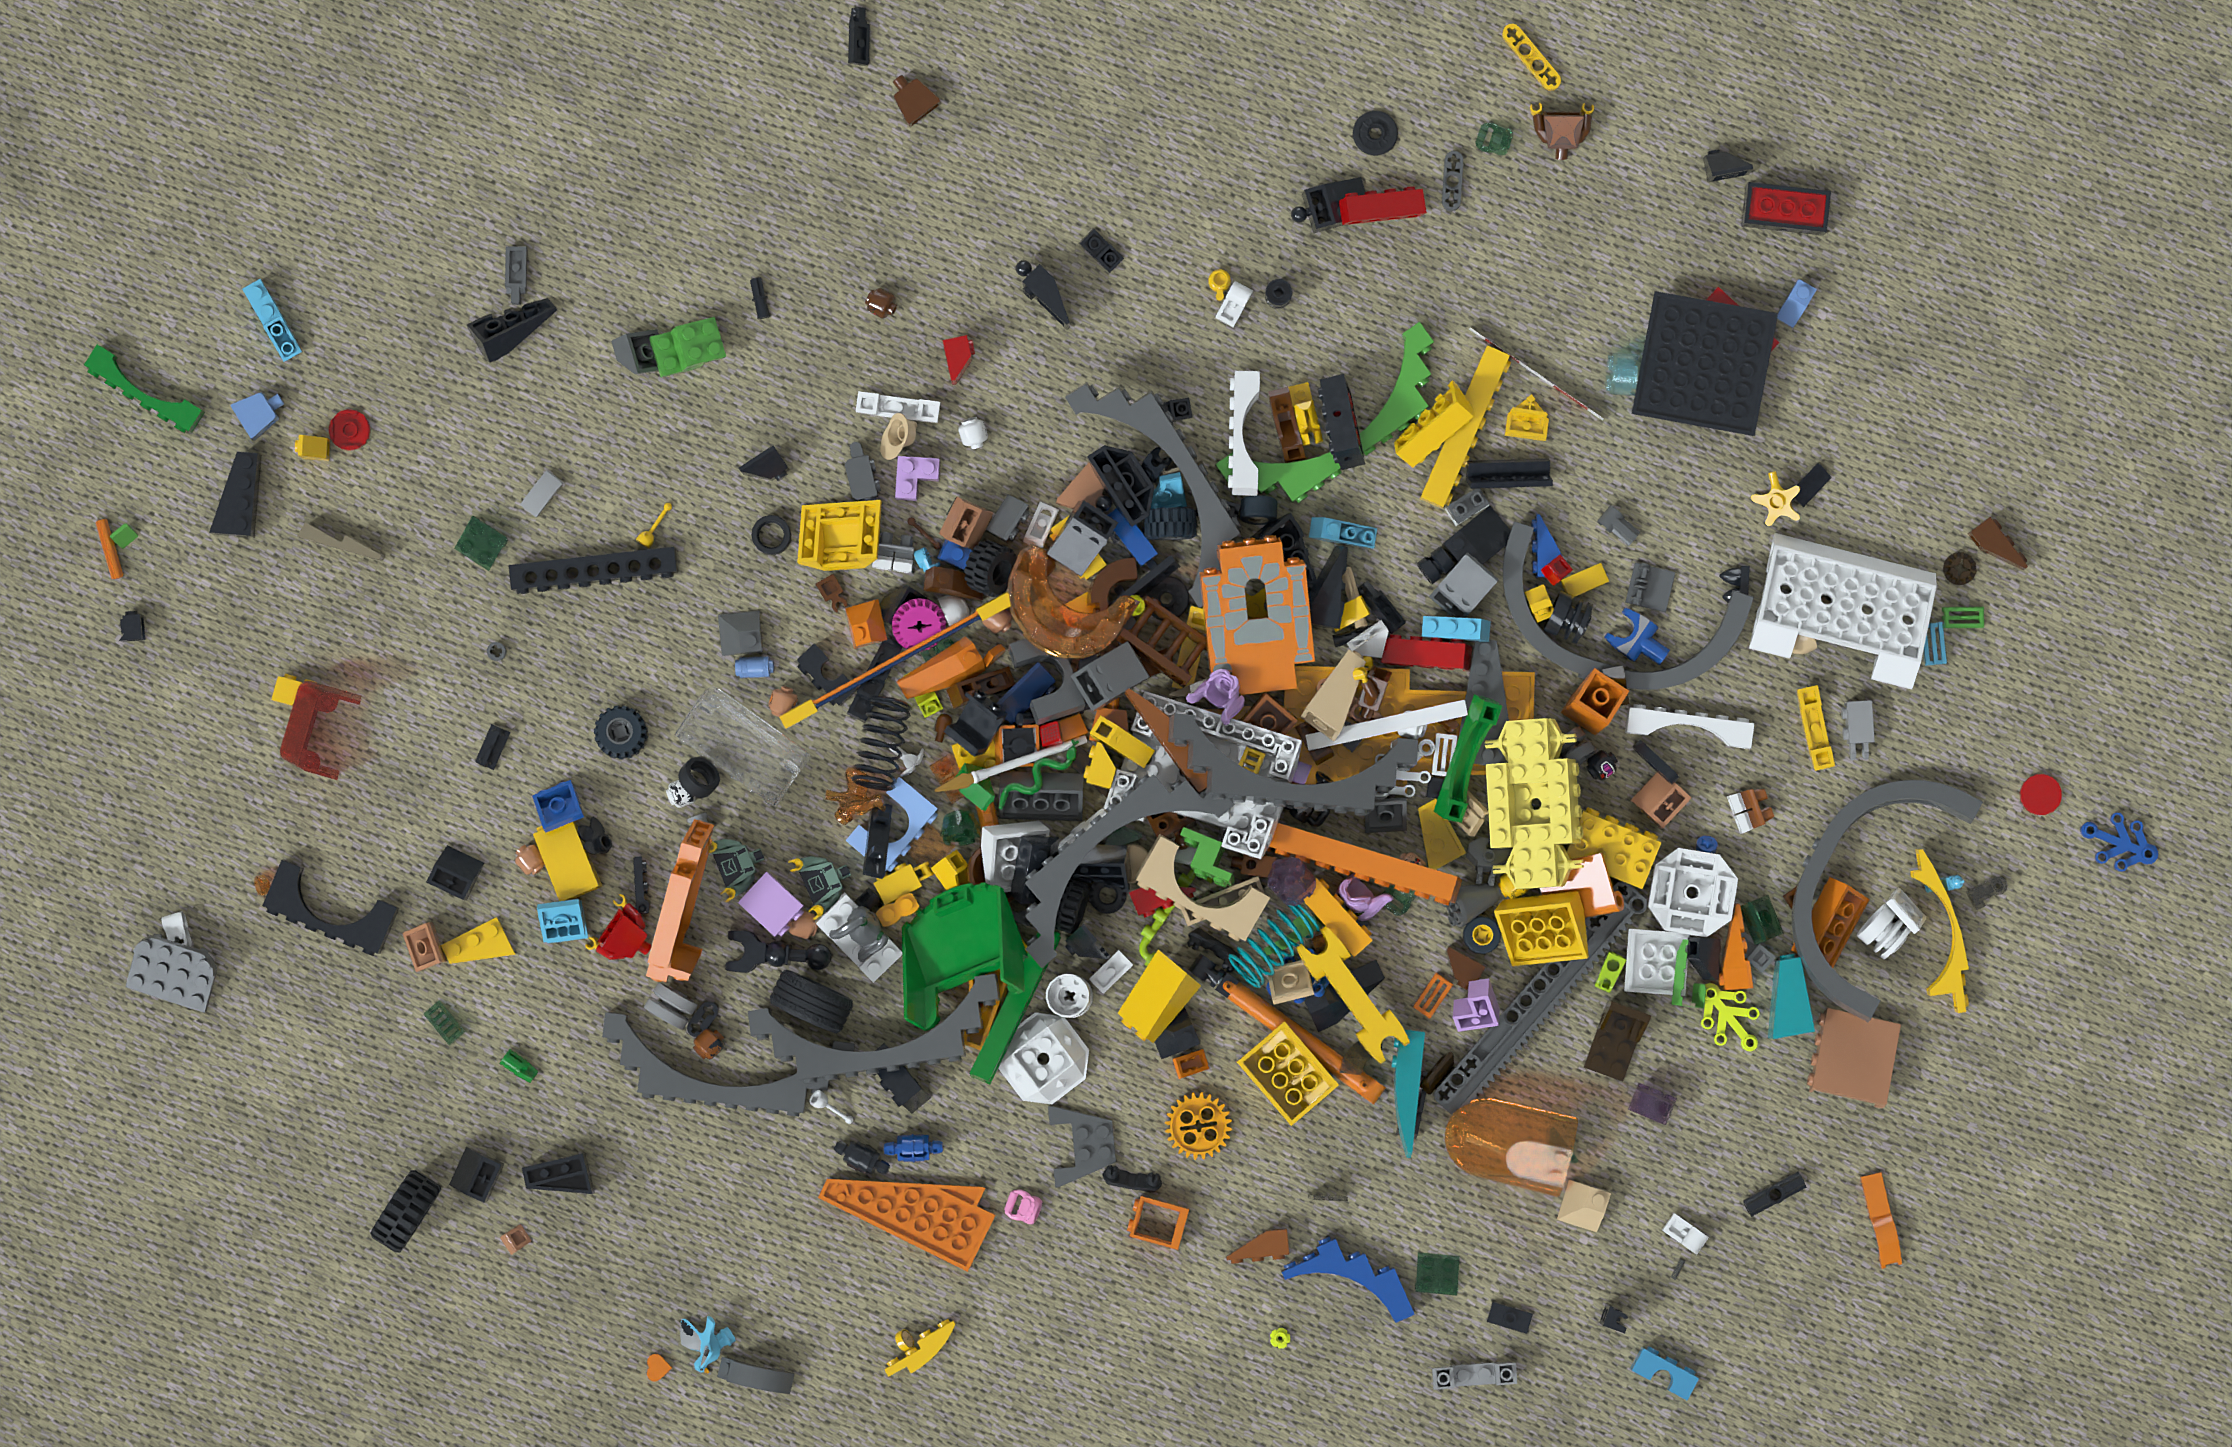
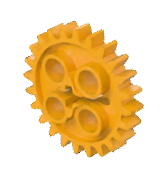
M1192 1092L1191 1099H1188L1186 1095H1184V1102L1177 1099L1176 1101L1179 1106L1171 1105L1174 1111L1173 1114H1166L1171 1118V1121H1165V1124L1170 1125V1128L1166 1129L1165 1132L1172 1134L1167 1140L1175 1141L1172 1148L1179 1146L1178 1154L1186 1151V1158L1193 1154L1194 1160L1197 1159L1198 1154H1201L1203 1160H1205L1206 1153L1213 1157L1212 1151L1214 1149L1220 1153L1218 1146L1226 1147L1223 1139H1230L1226 1131L1232 1130V1128L1227 1127V1124L1232 1122V1119L1225 1118L1229 1111H1222L1225 1104L1218 1106V1098L1211 1101V1094L1204 1098L1203 1092L1200 1093L1199 1098H1196L1194 1092ZM1205 1108H1210L1213 1111V1116L1209 1120L1201 1117V1112ZM1185 1111L1192 1114V1120L1189 1123H1183L1180 1119L1181 1114ZM1196 1120H1200L1202 1124L1213 1121L1217 1122L1214 1126L1202 1127L1200 1132H1197L1195 1128L1180 1130L1182 1126L1195 1125ZM1207 1129H1214L1216 1131V1138L1214 1140H1207L1204 1133ZM1188 1132H1192L1196 1136V1140L1192 1144L1184 1141V1135Z

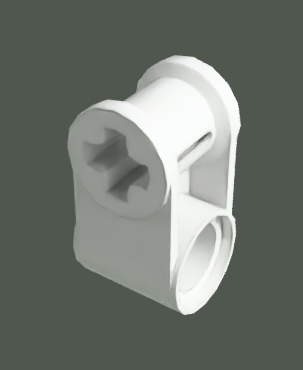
M180 911L162 917V925L167 939L177 943L181 939L184 940L183 945L191 947L192 940L184 912Z

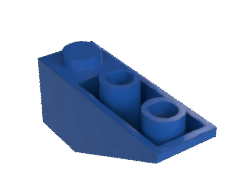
M1536 514L1535 519L1531 520V526L1534 527L1533 532H1535V540H1532V553H1536V561H1532V573H1536V578H1546L1541 569L1560 555L1561 552L1540 514Z

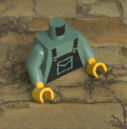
M730 839L712 841L709 853L713 854L726 887L720 895L723 893L729 895V898L725 900L726 903L747 891L755 880L754 874L757 871L754 864L765 860L761 848L749 853L747 846L742 845L740 841Z
M815 856L789 860L788 863L793 862L795 864V869L790 871H799L814 905L808 912L816 911L817 916L813 918L816 920L835 905L841 897V890L844 888L840 880L851 876L849 868L846 864L835 869L833 863L828 862L826 858Z

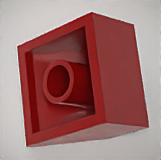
M967 335L943 340L952 385H957L972 362L971 355L975 354L973 341L968 340Z

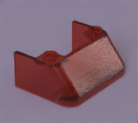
M312 681L302 682L297 689L280 747L281 757L306 772L338 780L340 770L320 765L319 755L314 751L307 750L318 711L325 713L334 711L339 699L360 705L361 695Z

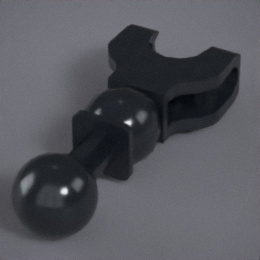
M730 930L727 935L729 940L740 942L744 946V955L739 961L726 962V971L749 973L759 964L782 967L783 965H791V961L806 962L811 969L823 970L829 966L832 959L829 948L823 944H814L807 950L792 949V945H786L781 941L764 943L751 931Z

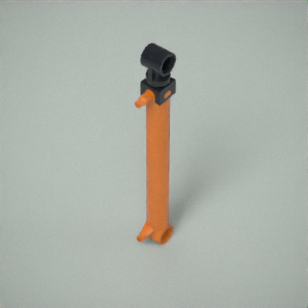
M1201 953L1198 955L1188 969L1191 973L1204 982L1207 979L1210 980V986L1213 988L1218 984L1215 989L1271 1031L1285 1021L1329 1073L1373 1105L1377 1102L1386 1087L1229 973H1226L1223 978L1222 976L1225 973L1223 969L1217 971L1215 963Z

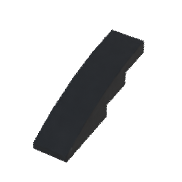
M889 638L882 641L867 671L900 654L903 646ZM893 667L860 685L847 711V715L866 723L868 717L865 712L872 711L874 707L869 703L868 699L872 696L880 695Z

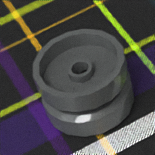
M1578 726L1566 733H1576L1577 737L1574 738L1577 741L1563 744L1559 758L1576 759V763L1580 766L1597 749L1591 741L1580 744L1585 739L1586 734L1581 726Z

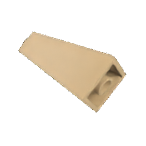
M1351 650L1347 651L1300 717L1332 741H1335L1342 731L1359 680H1354L1353 678L1354 668L1364 667L1366 663L1360 653L1357 651L1352 652Z

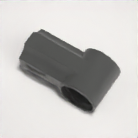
M1611 505L1597 520L1600 526L1604 525L1607 528L1606 531L1613 533L1627 546L1640 534Z

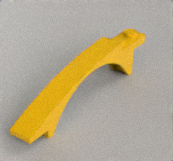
M1915 849L1918 870L1910 871V876L1925 884L1938 896L1947 911L1952 930V945L1947 963L1936 980L1926 988L1927 995L1935 996L1952 993L1955 1012L1964 1013L1966 1012V1007L1969 1006L1967 994H1964L1963 986H1966L1965 975L1961 974V971L1969 970L1962 933L1950 898L1934 866L1923 849Z

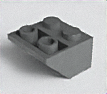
M1007 494L987 526L986 531L1007 544L1009 540L1013 542L1019 533L1018 526L1020 523L1025 524L1030 516V511H1028L1029 505Z

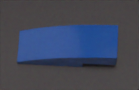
M1117 508L1108 514L1109 517L1118 522L1114 532L1141 567L1158 555L1137 525L1131 527Z

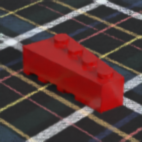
M1390 635L1386 640L1381 663L1410 667L1416 665L1422 668L1438 667L1444 670H1455L1457 668L1470 672L1472 647L1463 644V640L1451 639V643L1443 642L1442 638H1430V641H1422L1423 637L1410 636V640L1402 639L1401 635Z

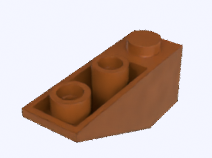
M1287 1229L1265 1230L1228 1254L1226 1260H1231V1264L1243 1263V1259L1252 1258V1262L1264 1261V1257L1272 1256L1273 1260L1285 1259V1255H1289Z

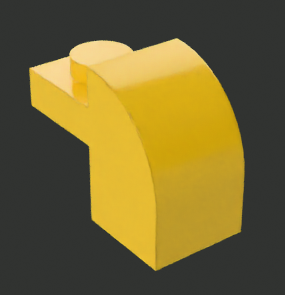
M1543 584L1526 591L1525 595L1537 623L1550 618L1554 607L1545 585Z

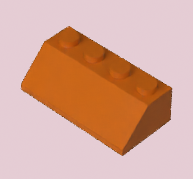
M1829 877L1817 902L1813 906L1812 926L1819 949L1833 968L1870 899L1849 885ZM1794 943L1793 947L1791 948V951L1798 955Z

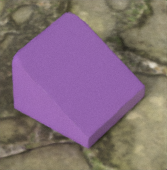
M1298 761L1292 782L1305 785L1312 766Z

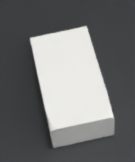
M1040 502L1023 542L1042 550L1059 509ZM1049 510L1052 516L1045 515L1041 511Z

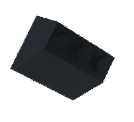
M1021 836L1010 895L1019 903H1041L1025 884L1028 881L1026 876L1034 869L1037 872L1044 867L1041 863L1048 857L1052 856L1055 858L1057 856L1059 837Z

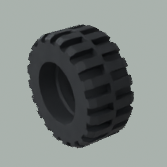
M411 1170L370 1232L372 1238L395 1253H400L441 1191L440 1185L417 1170Z

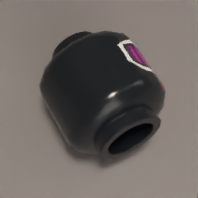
M1599 750L1587 759L1588 765L1586 769L1594 780L1604 781L1617 771L1615 763L1618 760L1612 752L1607 753L1604 750Z

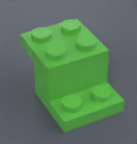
M715 317L676 326L670 332L649 338L661 378L694 370L707 362L726 357Z
M1183 827L1180 834L1184 840L1183 842H1185V845L1197 849L1190 865L1195 876L1207 880V877L1212 878L1215 884L1224 888L1227 885L1232 886L1235 881L1233 874L1217 868L1225 850L1224 847H1221L1222 842Z

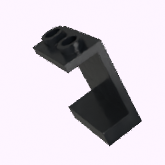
M978 689L966 692L965 696L969 701L956 723L947 725L944 733L974 757L985 754L1007 716V713L1002 710L998 703L992 702L987 698L986 693Z

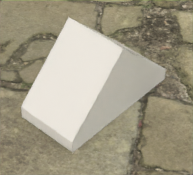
M1380 620L1347 644L1352 652L1357 651L1362 656L1382 658L1389 631L1382 620Z

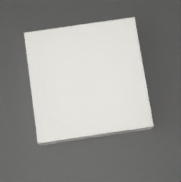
M1898 887L1886 902L1914 934L1920 930L1926 920V916L1901 888Z

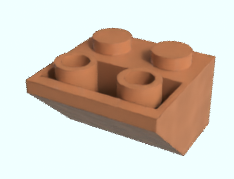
M957 496L939 534L953 543L974 550V547L978 546L993 512Z
M1656 772L1630 801L1660 829H1663L1688 803L1691 797L1676 783L1673 785L1669 784Z

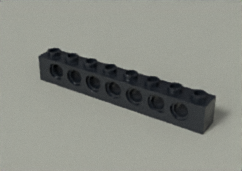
M675 547L508 565L511 590L516 591L517 594H527L529 589H537V592L550 591V587L558 586V590L570 589V585L578 584L580 588L590 587L592 582H599V585L612 584V580L619 579L620 583L632 582V578L640 577L641 581L652 580L655 575H661V578L674 577L673 573H678ZM653 559H660L661 566L657 570L651 569L650 563ZM633 561L640 562V569L637 572L630 570V564ZM614 563L620 566L617 574L609 572V567ZM591 566H598L599 573L597 576L591 577L588 571ZM571 568L578 569V576L575 579L568 577V571ZM551 570H555L558 573L555 581H549L547 578V574ZM534 572L537 575V580L530 584L527 582V575Z

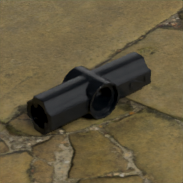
M1797 1171L1743 1200V1203L1752 1217L1775 1204L1781 1203L1784 1199L1807 1187L1802 1176ZM1774 1188H1777L1780 1192L1776 1200L1770 1198V1191Z

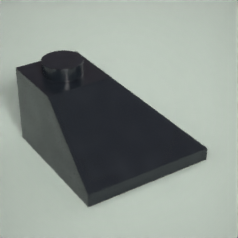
M1720 150L1707 152L1708 155H1705L1703 158L1708 183L1746 176L1753 170L1752 164L1728 152L1720 153Z
M774 445L739 467V470L745 476L770 481L775 479L777 481L782 480L788 475L787 471L790 470Z
M906 585L884 596L880 609L883 621L892 625L894 614L898 608L909 600L930 599ZM917 621V625L913 627H917L918 631H920L923 624L921 621Z
M1185 1006L1155 1041L1161 1059L1200 1044Z

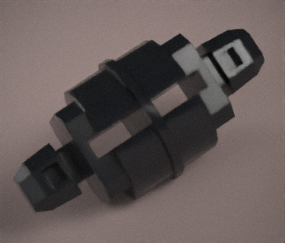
M841 1141L836 1143L834 1147L835 1152L841 1156L844 1154L843 1161L847 1163V1166L855 1169V1171L873 1175L875 1169H877V1172L881 1174L888 1173L890 1169L889 1163L884 1160L880 1161L881 1154L868 1144L865 1145L859 1141L857 1143L851 1141L848 1147L847 1143Z

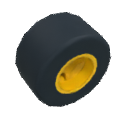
M1476 917L1463 930L1464 943L1469 950L1475 953L1485 954L1492 952L1501 941L1499 925L1489 917Z

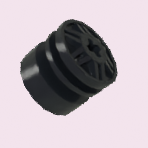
M1560 591L1553 604L1554 610L1552 615L1547 619L1543 631L1556 636L1561 628L1565 629L1563 639L1567 640L1572 632L1574 634L1571 642L1577 644L1582 635L1585 634L1590 623L1593 604L1588 602L1585 609L1582 610L1584 600L1580 599L1576 606H1572L1573 595Z

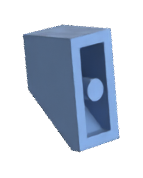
M1798 279L1780 308L1777 319L1794 328L1817 289Z

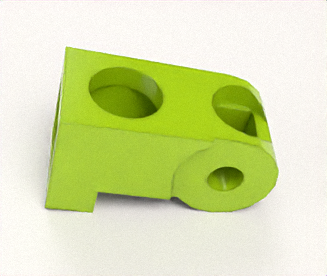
M1608 951L1594 987L1610 993L1626 962V957Z

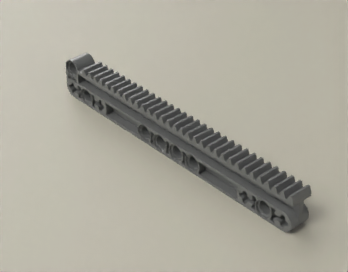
M1621 881L1612 886L1614 891H1619L1617 889L1618 886L1626 887L1624 890L1626 895L1622 894L1624 899V909L1622 911L1603 914L1606 918L1600 917L1598 919V927H1591V921L1589 920L1597 916L1585 918L1589 957L1587 959L1545 963L1499 1015V1026L1489 1027L1434 1090L1433 1096L1435 1101L1453 1117L1462 1119L1460 1112L1467 1113L1465 1106L1472 1107V1099L1478 1101L1476 1094H1484L1482 1087H1490L1487 1081H1495L1493 1074L1500 1075L1498 1069H1506L1504 1062H1512L1509 1056H1517L1515 1049L1522 1050L1520 1043L1527 1044V1036L1533 1038L1531 1031L1538 1032L1537 1024H1545L1542 1018H1550L1548 1011L1554 1013L1555 1009L1553 1006H1561L1559 999L1566 1000L1567 998L1564 993H1572L1570 986L1577 987L1575 980L1582 981L1581 974L1588 975L1586 968H1594L1592 961L1599 962L1597 955H1605L1603 948L1609 950L1610 946L1608 943H1616L1614 936L1621 937L1619 930H1627L1625 923L1632 924L1630 917L1633 914L1643 913L1647 909V900L1630 884ZM1634 899L1642 901V908L1638 911L1632 907ZM1551 963H1555L1558 966L1556 975L1548 973L1547 969ZM1537 979H1541L1545 983V987L1541 991H1537L1534 988V982ZM1523 995H1528L1531 998V1003L1527 1007L1522 1006L1520 1003V998ZM1511 1010L1517 1013V1019L1514 1022H1509L1506 1018L1507 1013ZM1474 1058L1476 1066L1475 1068L1469 1067L1467 1069L1468 1076L1461 1070H1458L1460 1066L1462 1069L1467 1066V1059L1472 1060ZM1456 1073L1461 1074L1463 1078L1459 1085H1454L1451 1081L1452 1076ZM1446 1082L1456 1089L1454 1092L1451 1089L1447 1092V1100H1439L1440 1094L1438 1092L1440 1090L1445 1091L1448 1088L1445 1086Z

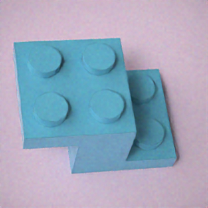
M575 899L537 904L543 942L555 943L588 938L582 900Z

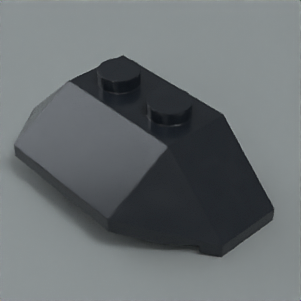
M1104 445L1087 456L1096 477L1117 510L1131 527L1150 515L1154 485L1133 452Z

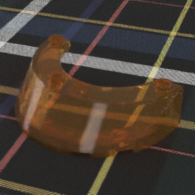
M1033 543L1022 549L1010 574L1008 594L1011 615L1014 622H1017L1023 631V636L1041 651L1064 659L1089 657L1106 648L1120 633L1140 602L1124 595L1119 597L1109 608L1100 612L1083 613L1073 610L1063 604L1050 587L1047 577L1048 557L1046 552Z

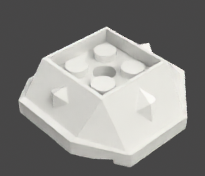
M1677 848L1654 865L1648 907L1664 931L1708 937L1732 920L1738 878L1718 854ZM1689 887H1694L1697 891V895L1693 899L1686 895Z
M1034 1013L1020 1023L998 1069L1023 1101L1053 1104L1086 1079L1089 1049L1065 1017ZM1040 1053H1047L1050 1059L1047 1064L1042 1065L1038 1062L1037 1057Z

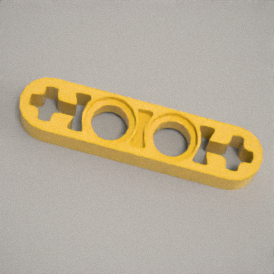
M1516 24L1506 25L1502 32L1504 41L1546 90H1556L1561 83V77L1519 26ZM1508 29L1511 31L1515 29L1517 31L1515 36L1518 40L1520 37L1523 38L1516 46L1513 45L1516 40L1512 36L1510 38L1507 37ZM1522 44H1527L1531 48V52L1528 55L1520 53L1519 47ZM1535 60L1543 62L1544 68L1541 71L1533 69L1532 63ZM1547 68L1550 70L1549 72H1547L1548 76L1550 78H1556L1555 86H1553L1552 84L1547 85L1548 78L1545 75L1543 76V78L1539 76L1543 74Z

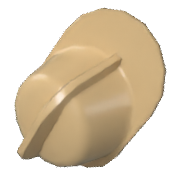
M896 413L892 416L881 439L880 452L885 459L892 460L896 458L903 447L913 444L916 438L917 423L906 419L902 413Z

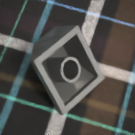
M658 330L627 333L612 340L616 360L635 375L659 371L649 340L651 336L659 335Z
M759 611L718 615L722 656L763 652Z

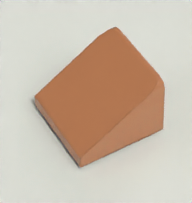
M521 1224L500 1237L511 1255L532 1241Z

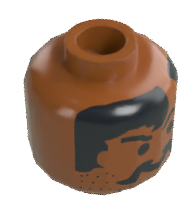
M705 1029L694 1039L695 1046L693 1049L703 1060L705 1058L711 1060L723 1050L724 1044L722 1040L724 1037L717 1030Z

